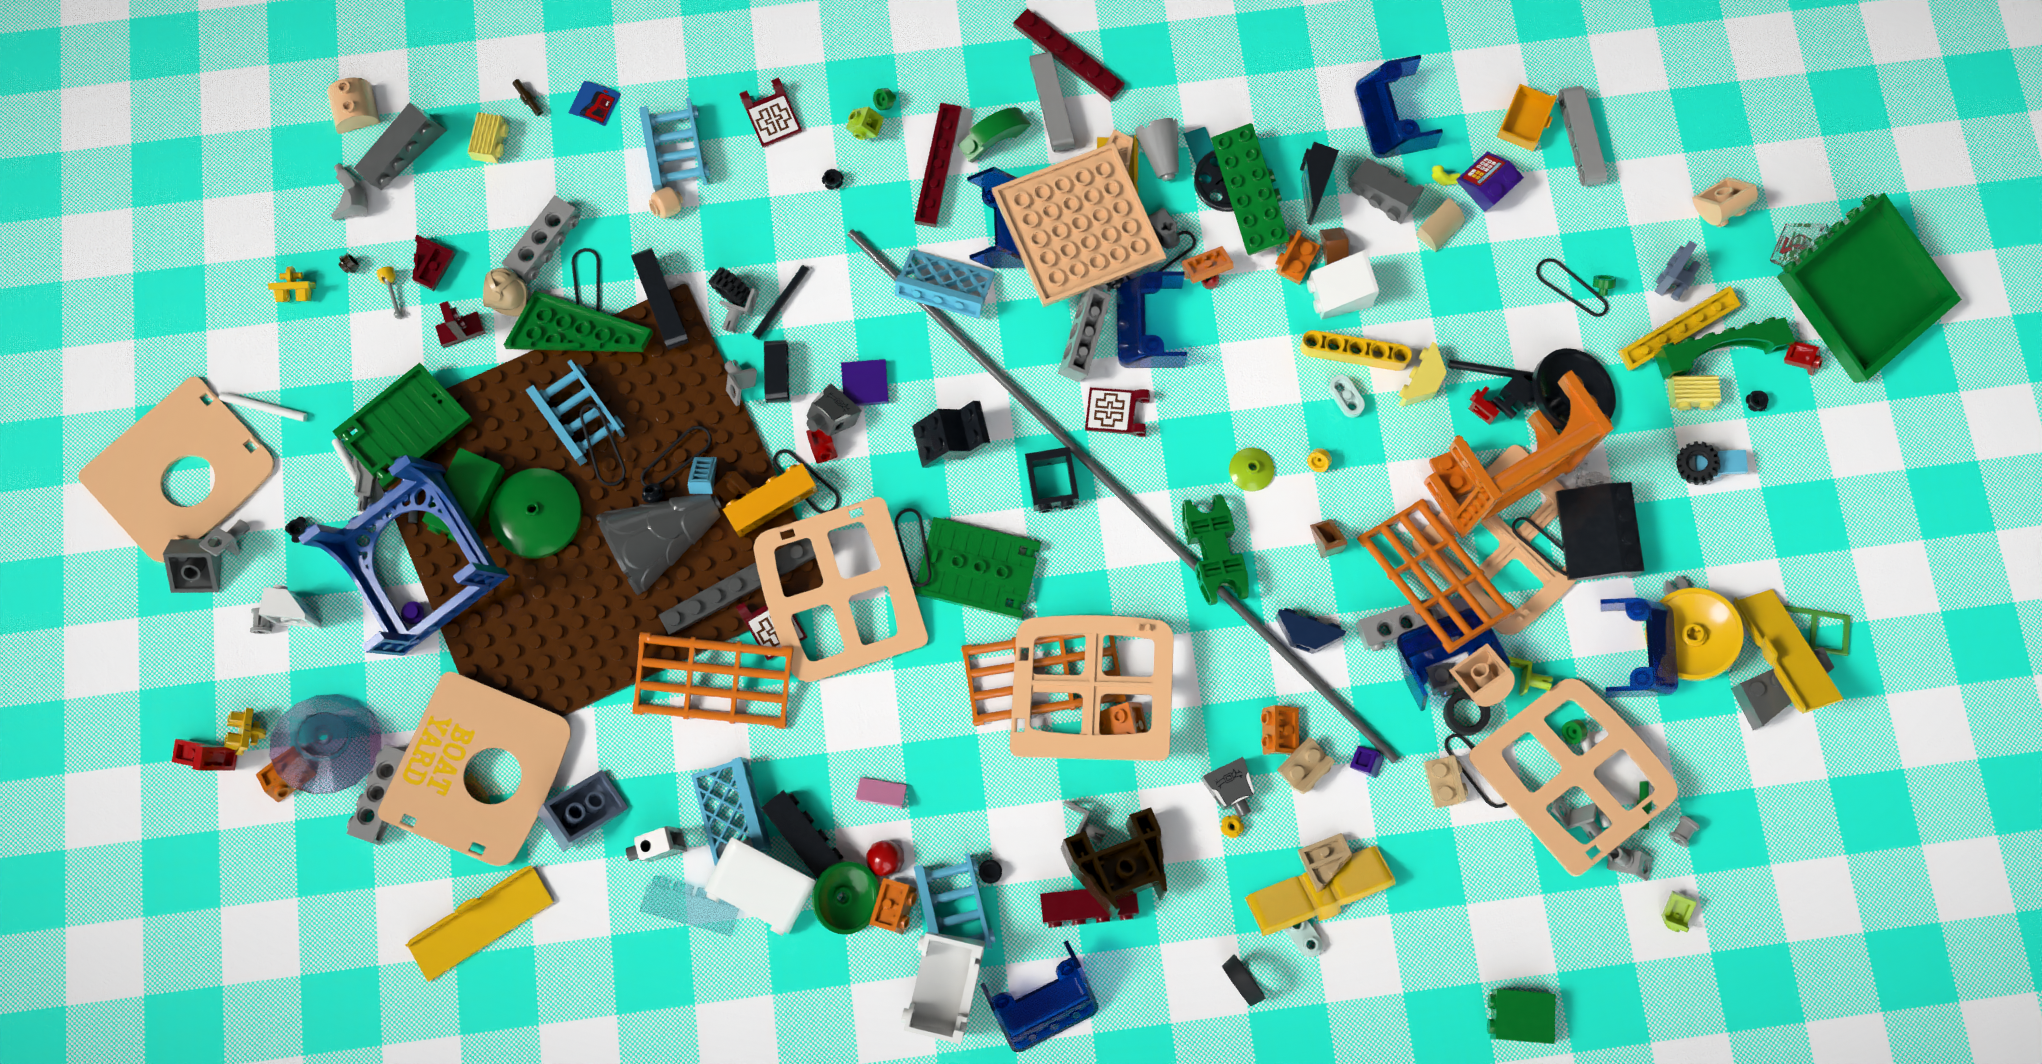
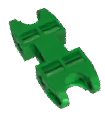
M1221 494L1212 496L1213 508L1209 513L1200 512L1195 505L1193 506L1190 499L1183 500L1182 524L1187 544L1199 543L1204 560L1198 561L1194 570L1200 591L1210 606L1217 604L1216 591H1219L1218 587L1220 586L1230 587L1234 593H1237L1240 600L1247 599L1249 592L1248 573L1242 553L1230 554L1226 538L1232 537L1235 532V526L1230 509Z

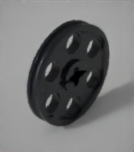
M1215 150L1207 153L1196 167L1194 175L1195 191L1200 200L1208 207L1217 211L1232 212L1234 210L1225 182H1223L1220 166L1215 167L1210 163L1212 158H1217ZM1201 175H1208L1211 181L1204 184L1200 182L1199 177ZM1217 192L1222 196V199L1220 201H1213L1210 198V194Z

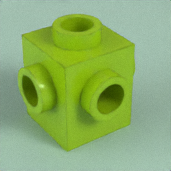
M870 107L854 109L848 117L849 121L846 129L859 140L877 137L884 117Z

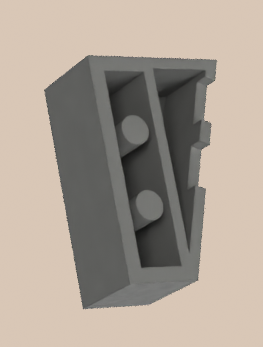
M1367 158L1351 177L1349 187L1356 195L1367 199L1371 206L1379 208L1386 213L1390 220L1401 224L1416 207L1425 187L1421 185L1414 187L1406 183L1408 181L1407 178L1403 176L1397 178L1389 174L1390 169Z

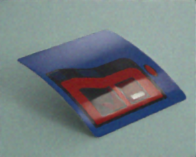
M583 81L568 113L606 126L620 97V93L592 82Z

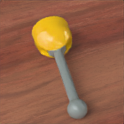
M382 267L376 271L377 277L382 284L388 286L395 310L394 317L400 319L403 313L399 310L392 283L396 278L394 267Z

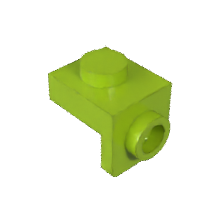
M1672 890L1661 915L1666 927L1675 932H1680L1681 930L1688 933V922L1697 904L1696 899Z

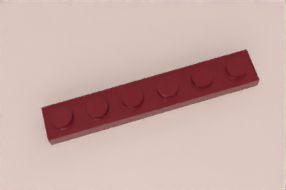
M1028 8L1013 22L1015 29L1045 52H1051L1055 60L1109 102L1124 89L1125 83Z
M940 103L914 220L917 225L934 228L937 226L962 106Z

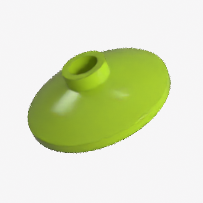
M1242 449L1230 461V478L1242 490L1249 492L1262 490L1269 485L1273 478V461L1267 453L1260 449ZM1254 464L1257 469L1250 470L1248 466Z

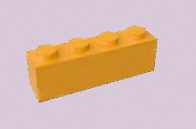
M803 463L799 465L794 464L788 467L785 473L779 477L773 476L769 478L766 484L760 488L750 489L743 498L730 501L726 504V508L723 511L740 538L818 492V489Z

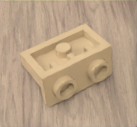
M1308 737L1277 771L1293 790L1305 794L1313 789L1315 783L1323 775L1330 771L1331 766L1336 761L1326 755L1313 738Z
M1455 755L1423 762L1434 809L1462 804L1466 801L1468 789L1466 784L1462 783L1460 777L1462 766L1459 759L1456 760Z

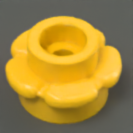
M1237 815L1225 816L1221 821V832L1229 838H1237L1244 830V824L1241 823V818Z

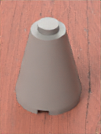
M1163 118L1149 122L1150 125L1146 128L1143 125L1138 126L1135 129L1136 136L1157 178L1163 181L1175 179V175L1179 173L1178 120L1176 118L1174 120L1173 118Z

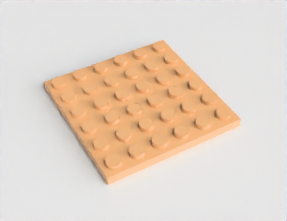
M1114 142L992 188V193L1043 308L1086 292L1091 287H1099L1166 261L1167 257Z

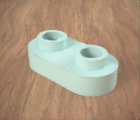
M1335 376L1329 384L1330 394L1344 415L1351 418L1359 416L1365 406L1363 398L1347 376ZM1342 386L1344 390L1338 391L1336 387ZM1353 404L1356 409L1351 410L1348 405Z
M1308 920L1301 922L1299 929H1295L1293 926L1284 929L1303 956L1311 958L1321 952L1323 947L1322 940ZM1308 940L1314 942V949L1307 948L1306 943Z

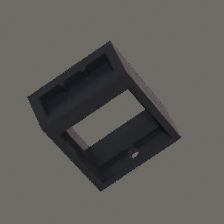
M1070 447L1025 454L1034 512L1048 513L1052 509L1060 507L1062 510L1074 508L1075 505H1079V495ZM1066 463L1071 494L1038 499L1033 468Z

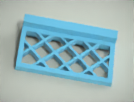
M910 250L901 274L896 278L894 296L980 319L982 307L993 282L995 272ZM915 258L922 260L924 263L915 266L912 260ZM941 265L945 269L936 272L933 266ZM928 268L931 274L922 277L919 271ZM963 271L966 275L957 278L954 272ZM914 273L918 279H912L906 276ZM949 274L953 279L943 282L940 277ZM981 276L988 279L987 281L978 283L975 278ZM936 279L939 285H934L927 282ZM970 280L973 286L965 288L962 282ZM957 285L960 290L956 291L948 287ZM978 290L981 297L971 295L969 293Z
M738 757L732 759L731 762L691 775L715 866L720 859L718 849L721 843L728 844L724 837L730 827L740 832L737 840L741 841L743 835L751 838L754 849L760 852L772 849L747 758ZM732 767L734 776L730 784L721 780L720 777L724 770ZM709 776L714 779L708 791L701 788L699 778ZM718 782L728 787L722 799L712 794ZM732 789L738 792L740 797L736 807L726 802ZM710 797L720 802L714 814L707 811L706 803ZM724 804L734 809L728 822L718 817ZM738 812L743 814L746 819L742 829L732 824ZM716 819L726 824L720 837L712 831V826Z

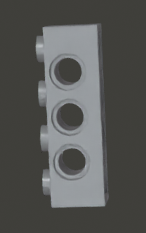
M554 195L503 260L502 265L504 268L515 272L518 278L522 279L527 285L531 280H535L542 266L551 260L555 249L564 243L569 231L578 225L580 215L576 208ZM555 222H560L558 226L552 227ZM547 239L545 243L539 244L540 240ZM534 256L532 260L525 261L527 257Z
M1093 287L1081 294L1058 371L1059 375L1076 382L1088 376L1111 298L1110 294Z
M1433 597L1421 600V602L1425 603ZM1439 603L1428 609L1444 630L1451 627L1453 620ZM1411 604L1360 619L1356 623L1364 650L1372 649V652L1384 649L1386 647L1385 644L1394 642V645L1406 642L1407 637L1413 635L1416 638L1428 635L1429 630L1432 629L1420 614H1416L1415 608ZM1402 619H1407L1411 622L1410 629L1402 626ZM1386 626L1390 631V635L1385 636L1381 634L1379 627Z
M385 744L383 749L379 750L376 756L377 763L375 768L367 776L366 789L357 800V810L347 823L348 831L346 834L380 846L389 823L379 818L378 809L405 751ZM393 766V774L386 778V770ZM380 789H383V790H384V795H383V797H382L381 799L377 800V799H376V793H377V791L380 790ZM374 811V819L371 822H367V814Z

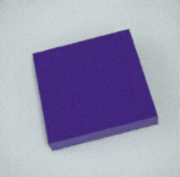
M886 359L841 362L843 394L857 406L889 404Z

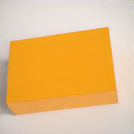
M1519 84L1496 137L1533 152L1544 127L1548 129L1553 117H1550L1549 114L1557 96L1548 95Z

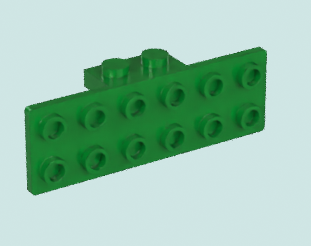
M1249 123L1213 136L1211 138L1248 256L1288 243L1290 239L1279 205L1282 197L1279 189H1274L1272 182H1275L1276 179L1273 170H1268L1253 124Z

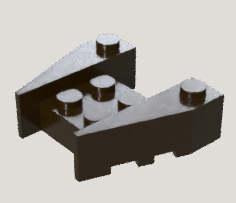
M1151 807L1129 815L1125 825L1131 839L1095 852L1086 831L1063 839L1060 849L1069 870L1112 919L1116 918L1120 909L1117 903L1119 899L1153 887L1159 901H1161L1167 892L1161 828Z

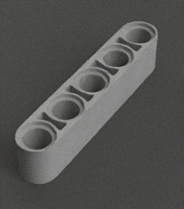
M1051 52L1029 56L1030 67L1052 151L1074 148V137Z
M1582 85L1562 88L1558 92V100L1580 183L1583 187L1606 183L1607 171L1585 89Z

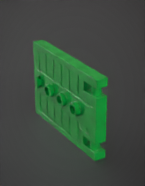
M419 362L332 432L339 440H345L343 443L345 447L374 479L377 476L379 477L378 483L386 491L400 479L385 471L395 464L394 462L397 458L409 455L425 459L473 420ZM356 429L358 432L352 435L350 432Z
M933 517L927 540L932 577L927 585L923 587L915 586L914 594L1022 621L1024 611L1021 610L1022 604L1027 603L1037 563V558H1034L1035 552L1040 551L1041 542ZM1020 548L1026 549L1025 555L1019 554ZM925 553L916 581L919 584L924 583L928 578ZM1007 600L1013 601L1012 608L1006 606Z

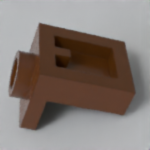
M736 471L726 472L714 485L713 490L726 503H729L737 494H746L752 487Z

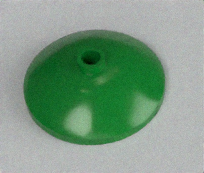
M844 861L828 867L817 879L812 894L814 914L821 925L831 932L842 935L859 932L868 926L880 891L876 877L867 867L856 862ZM842 892V898L838 900L837 896Z

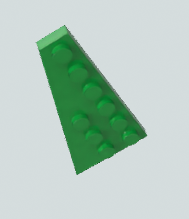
M534 290L503 345L505 349L643 352L653 332L649 328Z

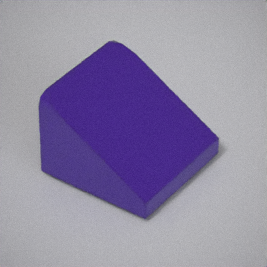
M1357 746L1350 768L1376 778L1384 756L1378 751Z

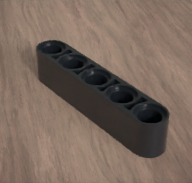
M652 247L632 254L633 263L668 351L689 343Z

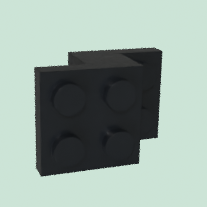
M973 400L961 409H937L912 426L922 468H929L942 459L964 460L991 443L980 401Z

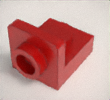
M1797 341L1790 345L1784 358L1785 364L1807 369L1808 375L1811 376L1814 375L1816 369H1820L1823 362V356L1820 355L1819 347Z
M1485 386L1482 391L1477 389L1469 400L1472 401V404L1468 409L1490 425L1500 411L1493 402L1483 399L1489 390V387Z
M820 429L815 432L811 430L806 431L817 464L838 457L831 436L826 435Z

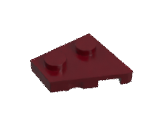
M416 235L415 267L412 280L416 284L434 292L456 254L452 250Z

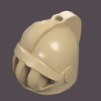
M496 268L487 272L483 287L484 307L492 308L504 315L520 316L528 302V289L525 282L518 278L515 272L507 268Z

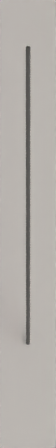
M854 229L850 230L847 236L889 277L896 281L897 276L900 274ZM916 302L1065 447H1070L1071 453L1195 572L1194 568L1197 561L943 315L933 306ZM1223 586L1218 587L1219 591H1216L1217 594L1392 764L1400 758Z

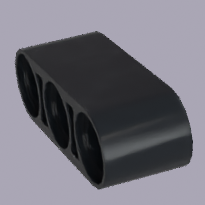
M787 340L764 341V390L766 403L789 402V353Z

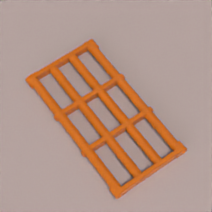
M1420 499L1405 510L1361 534L1357 540L1362 547H1366L1386 572L1387 578L1395 583L1415 608L1416 614H1420L1441 640L1445 650L1448 653H1452L1491 627L1511 617L1517 610L1510 602L1508 603L1484 575V570L1479 569L1456 541L1457 538L1448 532L1429 509L1430 506L1424 499ZM1419 510L1443 541L1432 546L1408 516ZM1400 521L1425 552L1414 558L1389 527ZM1381 532L1406 563L1394 569L1370 538ZM1449 546L1471 572V575L1460 580L1439 555V551ZM1429 557L1453 585L1443 592L1419 565V563ZM1411 569L1433 595V598L1422 603L1400 575ZM1477 580L1503 612L1492 618L1466 586ZM1458 591L1484 624L1473 630L1447 597ZM1439 603L1464 633V636L1453 641L1428 609Z
M640 632L632 714L644 715L646 713L683 717V719L687 720L689 718L727 721L730 724L737 722L786 729L791 663L794 652L793 646L773 647L743 644L742 641L732 643L696 639V637L681 638ZM646 643L688 647V662L644 657ZM696 648L736 652L735 666L695 662ZM742 653L786 657L785 671L741 667ZM643 667L687 671L686 685L643 681ZM693 672L734 675L732 689L694 686L692 685ZM739 677L784 680L783 694L738 690ZM641 690L685 694L684 708L640 704ZM691 695L731 698L730 712L690 709ZM737 699L782 703L781 717L736 713Z
M1062 635L1038 638L1035 641V645L1059 641L1061 655L1034 659V668L1063 664L1064 675H1069L1068 663L1085 660V651L1066 654L1064 640L1085 636ZM1108 635L1110 647L1103 648V657L1112 656L1114 669L1102 672L1106 676H1121L1115 639L1113 635ZM1012 637V640L961 646L974 726L984 725L986 722L1011 719L1012 709L977 714L975 701L1013 695V686L974 692L972 678L1014 672V662L970 669L968 656L1013 649L1015 656L1016 637ZM1068 693L1069 700L1031 706V715L1066 709L1072 711L1075 708L1083 707V698L1074 699L1073 693ZM1105 694L1101 698V704L1126 702L1125 694Z

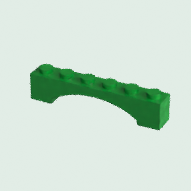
M1771 317L1760 324L1751 322L1740 329L1731 327L1720 334L1711 332L1703 335L1700 339L1695 340L1694 337L1683 340L1680 344L1675 345L1674 342L1667 343L1661 347V350L1655 355V359L1663 379L1667 380L1672 376L1685 375L1693 368L1692 362L1696 358L1716 349L1743 346L1763 350L1766 355L1786 350L1795 340L1786 317L1780 319Z

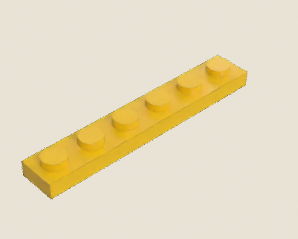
M1727 286L1617 352L1627 370H1632L1653 358L1663 345L1674 342V344L1680 342L1741 304L1732 287Z

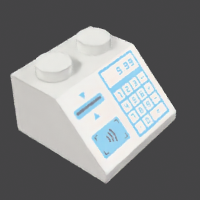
M273 585V588L264 587L259 609L260 616L274 624L321 629L322 624L306 602L296 595V592L288 590V587L283 585Z

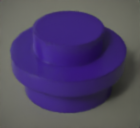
M415 601L406 603L401 609V617L408 624L419 623L425 615L424 607Z

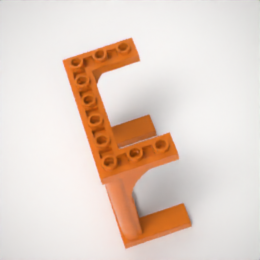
M1572 370L1564 374L1558 381L1559 386L1567 395L1571 404L1569 420L1561 434L1556 432L1541 411L1537 410L1527 420L1536 435V451L1490 478L1463 437L1460 436L1455 439L1448 449L1475 486V489L1461 506L1458 505L1436 472L1429 475L1423 482L1461 538L1469 535L1480 523L1561 474L1568 475L1573 472L1614 429L1610 418L1602 413L1595 397L1591 394L1589 395L1584 388L1582 379L1575 375Z

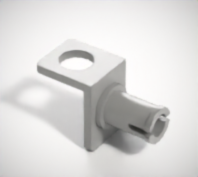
M755 288L751 289L745 308L720 300L719 304L728 310L721 329L735 333L740 316L743 314L752 316L759 296V292Z
M729 360L725 364V370L728 372L726 391L734 404L738 406L740 405L741 390L755 386L757 370L755 368L742 370L737 360H733V363Z
M241 519L227 532L216 526L199 543V546L214 556H218L225 549L238 556L240 551L237 541L250 530V527ZM217 538L220 546L210 547L209 542Z
M1561 796L1554 801L1552 812L1567 830L1580 826L1589 839L1596 838L1602 833V829L1594 821L1598 808L1595 803L1571 810ZM1559 805L1564 810V816L1560 812Z
M1065 800L1063 803L1065 807L1083 816L1075 834L1086 831L1089 839L1100 845L1103 840L1101 837H1104L1107 831L1088 822L1087 817L1090 812Z
M1617 847L1607 855L1609 859L1607 869L1632 874L1643 881H1648L1652 858L1642 851ZM1644 861H1645V870H1644V872H1643V871H1642V866H1643V863H1644Z

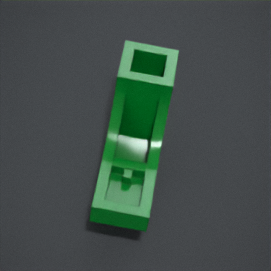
M1006 108L989 115L969 129L971 133L958 146L968 162L973 163L999 141L1007 138L1016 139L1031 126V123L1020 108Z

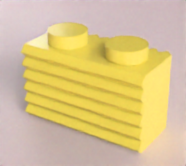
M477 113L468 148V154L472 160L498 163L499 157L503 156L504 145L502 143L504 137H507L509 132V126L503 116Z
M1672 376L1667 382L1670 408L1675 407L1680 411L1689 410L1691 407H1700V410L1713 409L1721 401L1719 376Z

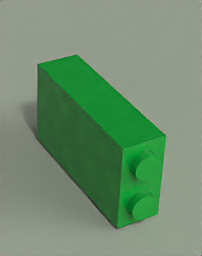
M459 448L444 476V480L476 531L506 471L498 463ZM434 502L430 504L431 508L436 506ZM430 512L425 513L422 521L428 526L427 530L437 535H440L441 532L448 535V539L457 543L448 526L439 517Z

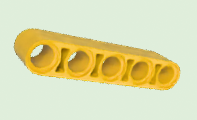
M1316 330L1307 331L1300 344L1301 352L1308 357L1393 371L1404 370L1412 357L1410 348L1402 344ZM1306 341H1314L1316 343V346L1311 347L1306 343ZM1334 344L1338 347V350H1332L1328 345ZM1350 348H1358L1361 353L1355 354ZM1378 351L1383 357L1378 358L1374 356L1373 352ZM1395 355L1403 356L1405 361L1397 360Z

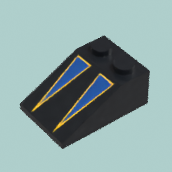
M1317 142L1313 143L1311 149H1306L1300 170L1303 171L1301 183L1306 219L1309 225H1312L1339 152L1337 149Z

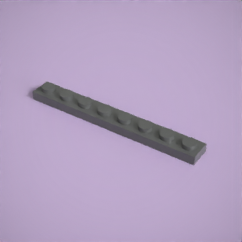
M809 538L792 542L774 552L779 577L816 558L812 542ZM756 562L659 614L669 636H673L761 588L762 585Z

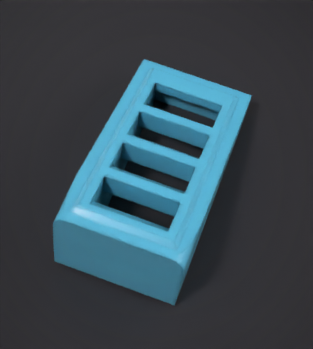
M694 457L688 479L690 494H713L717 457Z

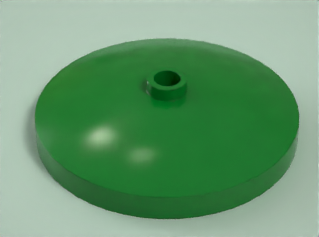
M542 468L527 469L509 477L495 492L489 511L490 526L497 540L513 554L524 558H544L558 553L574 539L582 521V503L574 486L561 474Z

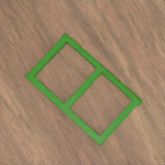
M1783 605L1787 612L1811 615L1809 646L1812 651L1821 648L1816 646L1817 616L1843 620L1842 650L1824 649L1829 654L1848 656L1850 615Z

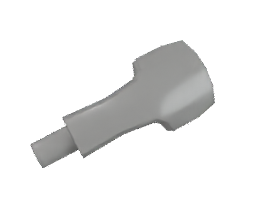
M336 164L334 166L337 173L336 178L343 185L344 192L340 203L331 214L332 219L336 221L344 217L366 214L368 200L364 189L357 179L344 169L342 164Z

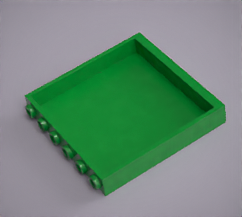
M1885 193L1878 195L1870 194L1861 201L1862 205L1860 207H1855L1848 211L1843 221L1840 220L1830 227L1831 231L1829 233L1822 234L1814 240L1815 244L1811 248L1807 247L1798 254L1799 258L1785 264L1782 267L1783 271L1776 276L1854 383L1868 381L1962 300Z

